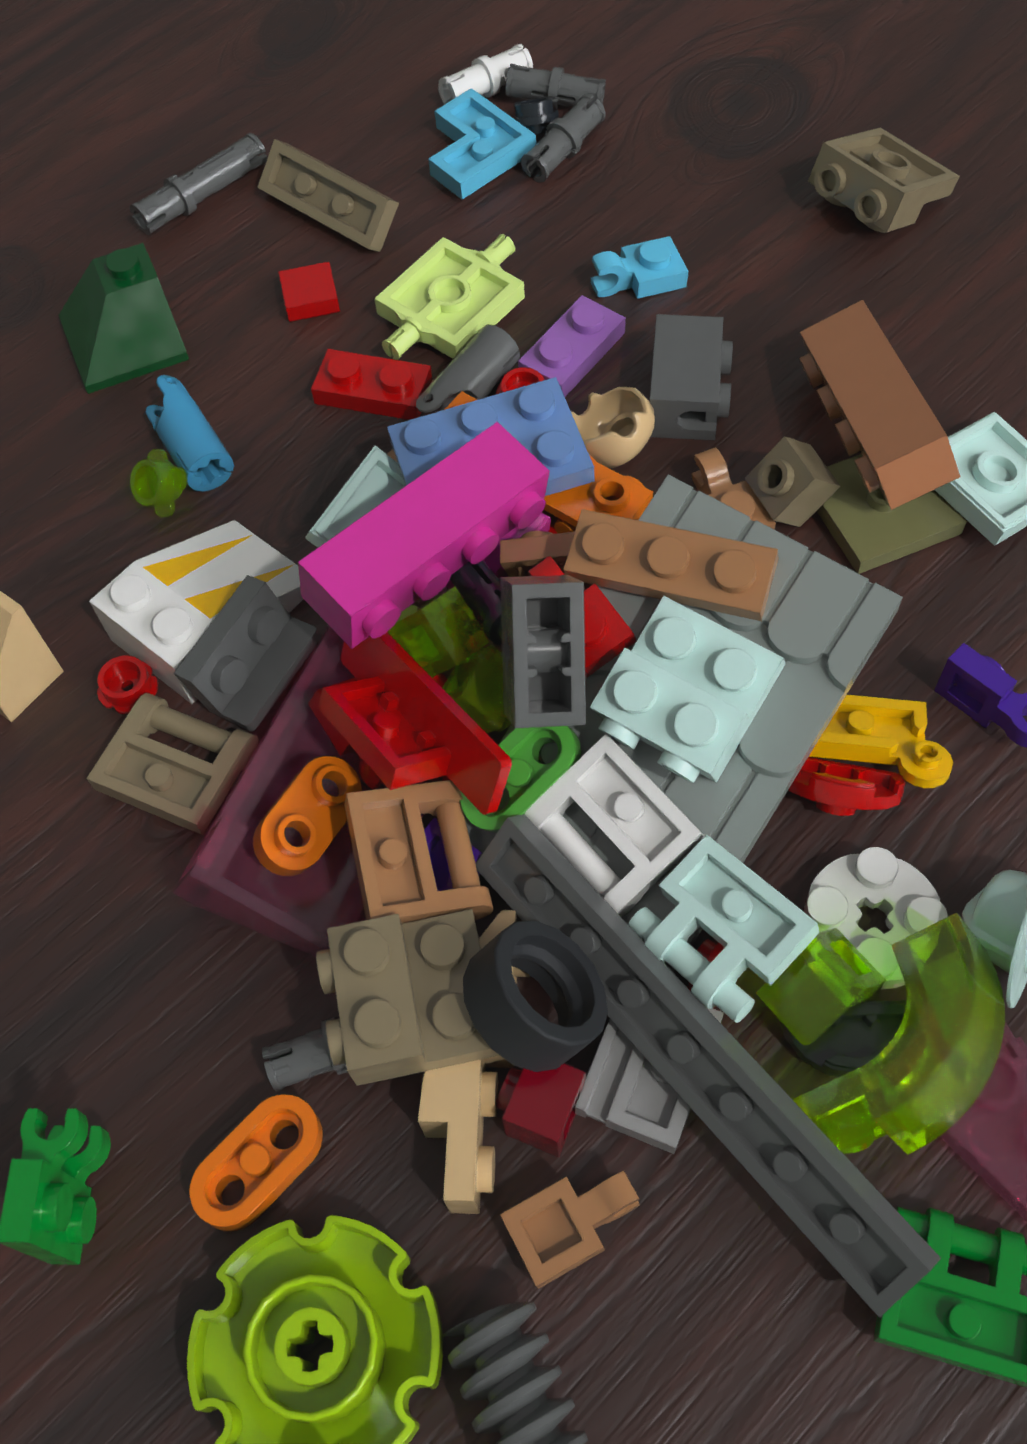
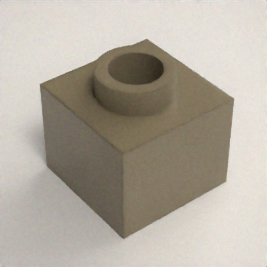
M785 436L745 477V480L774 521L801 527L841 487L810 444Z

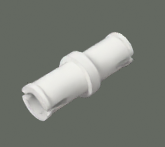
M516 44L511 49L491 58L487 55H482L475 58L470 67L450 76L442 77L439 80L438 88L443 103L447 104L471 88L486 98L498 94L501 86L506 85L511 63L533 68L532 58L528 49H523L522 44Z

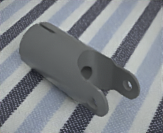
M487 324L483 326L419 396L416 401L417 409L420 412L429 413L441 406L440 411H442L461 391L478 400L486 398L500 383L504 375L518 363L520 351H518L519 348L516 342L507 332L495 325ZM433 399L431 402L425 403L427 400Z

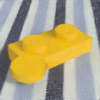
M857 695L845 696L809 757L897 765L899 773L905 781L921 788H936L943 785L949 779L953 766L951 754L943 746L936 742L925 740V729L927 726L926 702Z

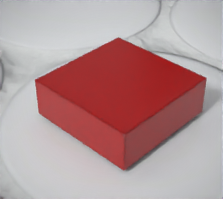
M330 262L278 271L289 322L340 312Z

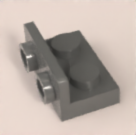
M247 575L174 672V675L209 712L248 731H254L321 639V634L315 626L293 618L266 582Z

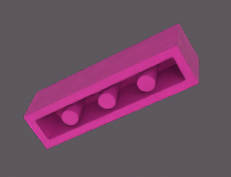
M498 422L494 423L298 562L301 597L351 649L369 636L378 638L384 635L396 624L402 611L420 598L426 601L436 596L447 585L451 575L467 562L477 564L483 561L495 549L500 538L516 526L519 529H524L531 525L545 508L546 501L544 498L550 470Z

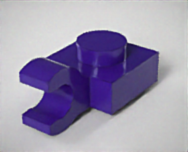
M963 643L948 658L934 691L985 729L993 721L1005 731L1010 740L1027 748V722L1023 718V716L1027 715V693L1019 694L1012 691L1017 680L1008 675L997 661L991 657L979 654Z

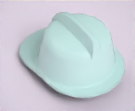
M1003 870L996 874L966 904L962 912L963 928L971 938V943L976 951L1009 973L1006 1003L1007 1008H1014L1027 983V872Z

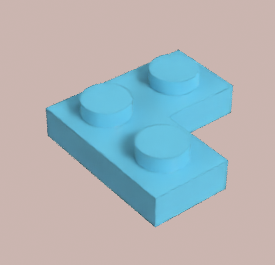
M471 88L435 110L436 128L455 142L428 159L430 175L463 200L521 162L522 156L536 145V135Z

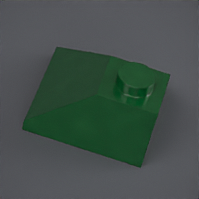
M144 243L118 249L110 254L92 259L59 313L61 324L87 393L90 394L189 360Z

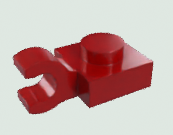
M548 556L528 571L531 576L565 575L551 556ZM594 583L584 591L585 679L622 653L624 648H629L637 642L633 631L598 586Z

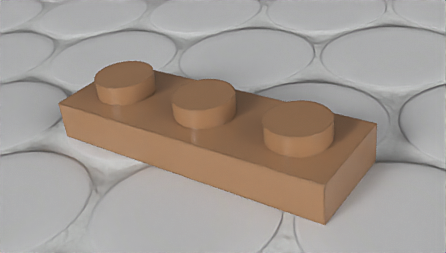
M582 509L563 571L565 575H570L584 583L592 585L595 583L597 586L656 599H662L663 596H666L679 604L762 622L779 555L776 548Z

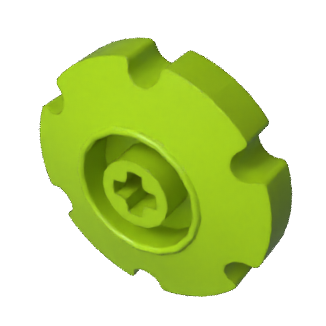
M333 1215L326 1218L324 1228L316 1237L304 1238L301 1227L293 1220H287L273 1225L250 1238L222 1264L216 1273V1277L225 1287L224 1300L214 1310L206 1311L200 1309L195 1313L187 1352V1376L194 1409L206 1413L219 1409L225 1420L224 1430L215 1444H408L413 1439L420 1425L409 1412V1400L413 1392L419 1388H437L443 1361V1333L437 1303L430 1289L426 1286H421L417 1289L404 1288L402 1276L404 1270L409 1266L411 1259L394 1240L368 1224ZM317 1329L319 1334L334 1342L332 1352L320 1355L318 1370L315 1369L313 1363L302 1359L300 1356L301 1347L308 1346L314 1342L315 1330Z

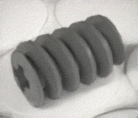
M516 1302L493 1308L462 1322L444 1333L442 1337L465 1336L448 1356L452 1368L477 1369L459 1389L462 1398L465 1401L488 1400L489 1402L472 1421L476 1434L500 1433L501 1438L496 1444H585L588 1441L585 1430L560 1431L558 1424L575 1405L572 1397L547 1398L545 1391L562 1372L559 1365H534V1356L549 1342L547 1333L523 1334L520 1326L537 1310L534 1302Z

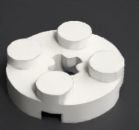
M880 847L867 848L860 854H849L828 864L812 882L804 906V912L818 923L819 934L808 945V949L814 959L834 978L856 987L863 983L870 986L883 985L881 989H892L904 986L919 977L936 956L948 921L947 910L940 902V898L930 881L918 869L896 858L887 849ZM868 906L872 909L878 908L887 915L885 923L890 931L883 934L876 927L870 928L866 932L862 930L857 924L862 916L859 908Z

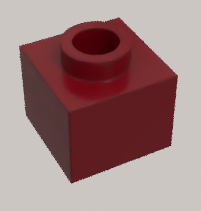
M562 1064L557 1069L540 1072L524 1068L520 1070L512 1067L504 1080L496 1104L497 1109L504 1111L502 1121L505 1134L559 1158L576 1116L575 1106L586 1080V1072L567 1064Z

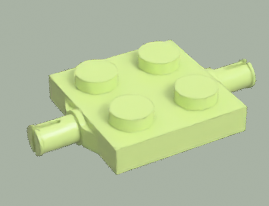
M500 234L484 251L479 252L462 248L442 237L375 297L377 314L399 327L390 337L382 342L385 353L390 358L393 355V359L398 360L415 342L421 341L454 359L483 326L487 324L496 325L525 298L524 282L500 267V264L515 252V245L510 237L507 236L505 239V234Z

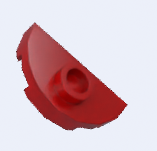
M808 757L788 790L804 798L816 801V807L823 812L838 816H851L855 814L856 809L884 810L899 805L903 797L906 781L900 773Z

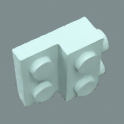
M663 596L632 650L623 649L590 708L603 719L598 730L609 735L615 741L634 750L639 740L663 752L657 763L679 777L694 783L700 773L717 783L743 735L784 668L785 660L778 654Z

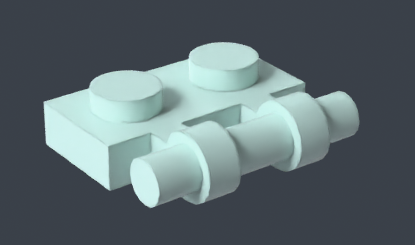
M708 835L659 884L663 896L676 906L662 921L647 907H643L634 914L628 924L659 961L662 960L665 965L669 964L693 985L691 993L708 1009L717 1006L735 1023L741 1021L750 1012L755 1003L752 997L736 985V981L741 974L749 968L771 986L819 934L818 923ZM699 926L725 947L712 962L707 960L687 942Z

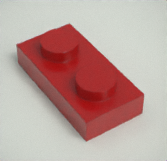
M327 349L311 388L315 404L407 420L420 417L421 414L416 407V401L433 381L431 365Z

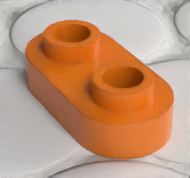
M322 756L313 759L298 772L258 824L254 833V852L259 862L267 870L280 876H294L304 872L319 860L347 821L344 806L346 793L362 791L359 776L351 765L337 757ZM322 779H330L336 783L339 790L337 797L325 792L322 786ZM285 828H294L301 834V847L292 846L287 842L284 835Z
M284 1094L264 1100L201 1162L191 1179L190 1200L193 1209L202 1220L222 1231H237L246 1228L254 1223L312 1163L321 1148L323 1131L318 1116L309 1104L299 1097ZM288 1126L298 1128V1139L292 1147L288 1149H278L276 1147V1136L283 1128ZM233 1181H243L245 1191L241 1200L234 1205H224L222 1201L224 1188Z

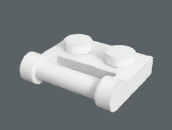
M607 734L593 745L525 812L526 817L621 918L641 900L643 895L705 837ZM574 801L635 865L622 880L563 817L565 810Z

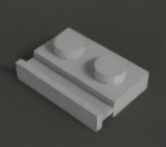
M713 1008L708 1009L721 1023L724 1012ZM609 1019L576 1103L575 1114L584 1118L588 1116L605 1123L608 1128L675 1154L691 1108L619 1027Z

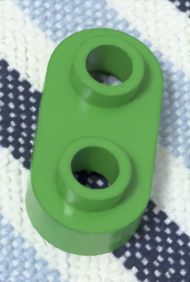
M569 726L515 728L499 744V747L512 760V767L505 789L509 792L508 805L501 811L483 815L461 792L463 797L460 800L461 808L467 819L481 829L497 833L508 817L525 814L531 805L581 758L580 741L576 733ZM547 743H556L558 746L557 757L551 763L541 764L539 760L541 748Z

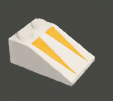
M233 520L134 561L89 602L108 636L115 644L130 656L136 657L151 666L155 676L189 703L193 704L198 699L174 675V672L247 575L266 582L288 613L303 598L300 592L298 565L240 523Z

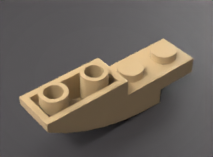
M501 910L479 938L481 949L501 931L517 922L515 910ZM512 966V975L516 984L517 977H530L525 971ZM500 1055L424 1072L418 1123L426 1138H447L443 1201L450 1213L480 1214V1192L493 1193L495 1147L483 1146L484 1117L497 1116L498 1073L486 1072V1068L514 1067V1065Z

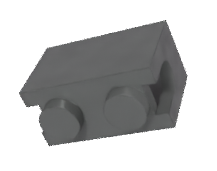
M656 314L650 404L654 409L655 424L651 437L715 440L717 417H729L731 383H720L721 375H730L733 341L722 340L723 317Z

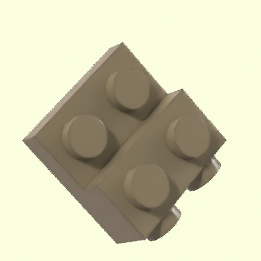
M876 128L823 142L808 182L813 184L816 191L830 203L853 210L856 217L870 229L887 233L914 224L924 204L950 196L960 176L884 129Z
M473 909L403 924L399 914L327 928L330 949L316 952L317 968L323 993L326 995L336 992L339 1011L338 1019L326 1021L328 1047L334 1066L346 1064L347 1072L357 1086L499 1056L475 1029L464 1003L463 976L470 959L481 950Z

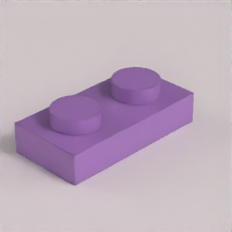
M582 295L518 361V368L527 367L535 369L542 374L544 380L556 377L564 397H566L625 334L626 317Z

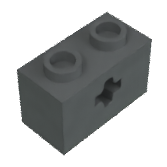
M570 575L500 577L504 714L515 728L586 725L584 582Z

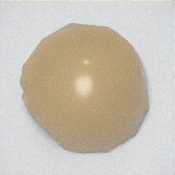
M617 387L602 395L590 393L588 396V407L583 414L576 415L571 411L586 449L596 462L607 468L623 465L633 459L651 437L655 424L654 409L649 400L636 388Z

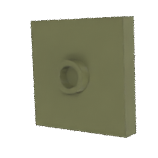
M861 454L827 466L841 487L816 512L858 574L963 533L967 521L935 490L891 510L880 488L871 493L866 489L854 462L855 459L862 457Z

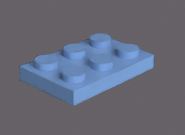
M556 377L387 427L390 442L405 485L414 481L496 422L501 424L550 470L545 496L595 481L594 465Z

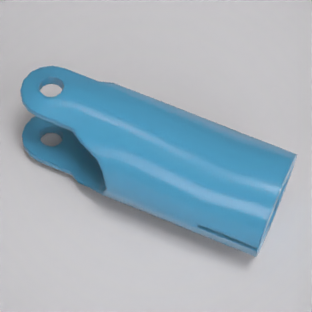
M160 375L156 383L164 395L163 407L149 405L145 411L153 425V429L192 489L203 492L221 486L232 474L231 471H233L234 463L231 456L184 385L172 376Z

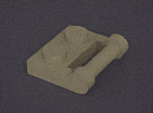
M145 693L136 701L86 779L93 789L203 835L241 770H246L253 762L257 754L259 740L256 735L244 730L236 729L233 732H229L168 707L165 699ZM159 730L218 755L212 764L150 739L148 736Z

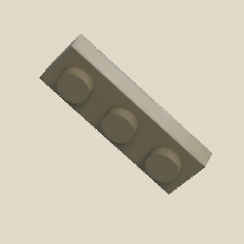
M276 139L273 141L257 187L360 245L378 252L382 249L399 205L397 201L290 144Z

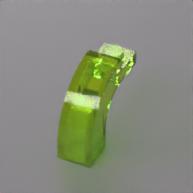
M958 913L891 945L906 985L907 1003L901 1025L888 1046L864 1066L792 1099L843 1154L862 1151L868 1148L874 1140L888 1135L907 1155L926 1146L941 1136L964 1115L980 1095L992 1074L1004 1035L1005 1003L1002 987L987 950Z

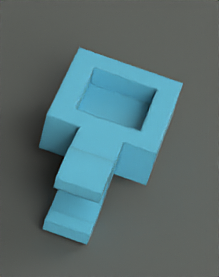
M670 236L621 247L620 257L612 251L600 252L592 257V263L599 275L591 277V284L597 297L612 296L619 291L632 288L637 299L686 288L689 271Z

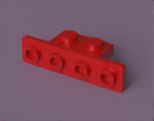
M388 632L378 638L369 636L353 649L344 641L341 662L357 681L324 687L318 709L387 788L393 790L446 775L481 814L486 815L496 812L512 767L511 758Z

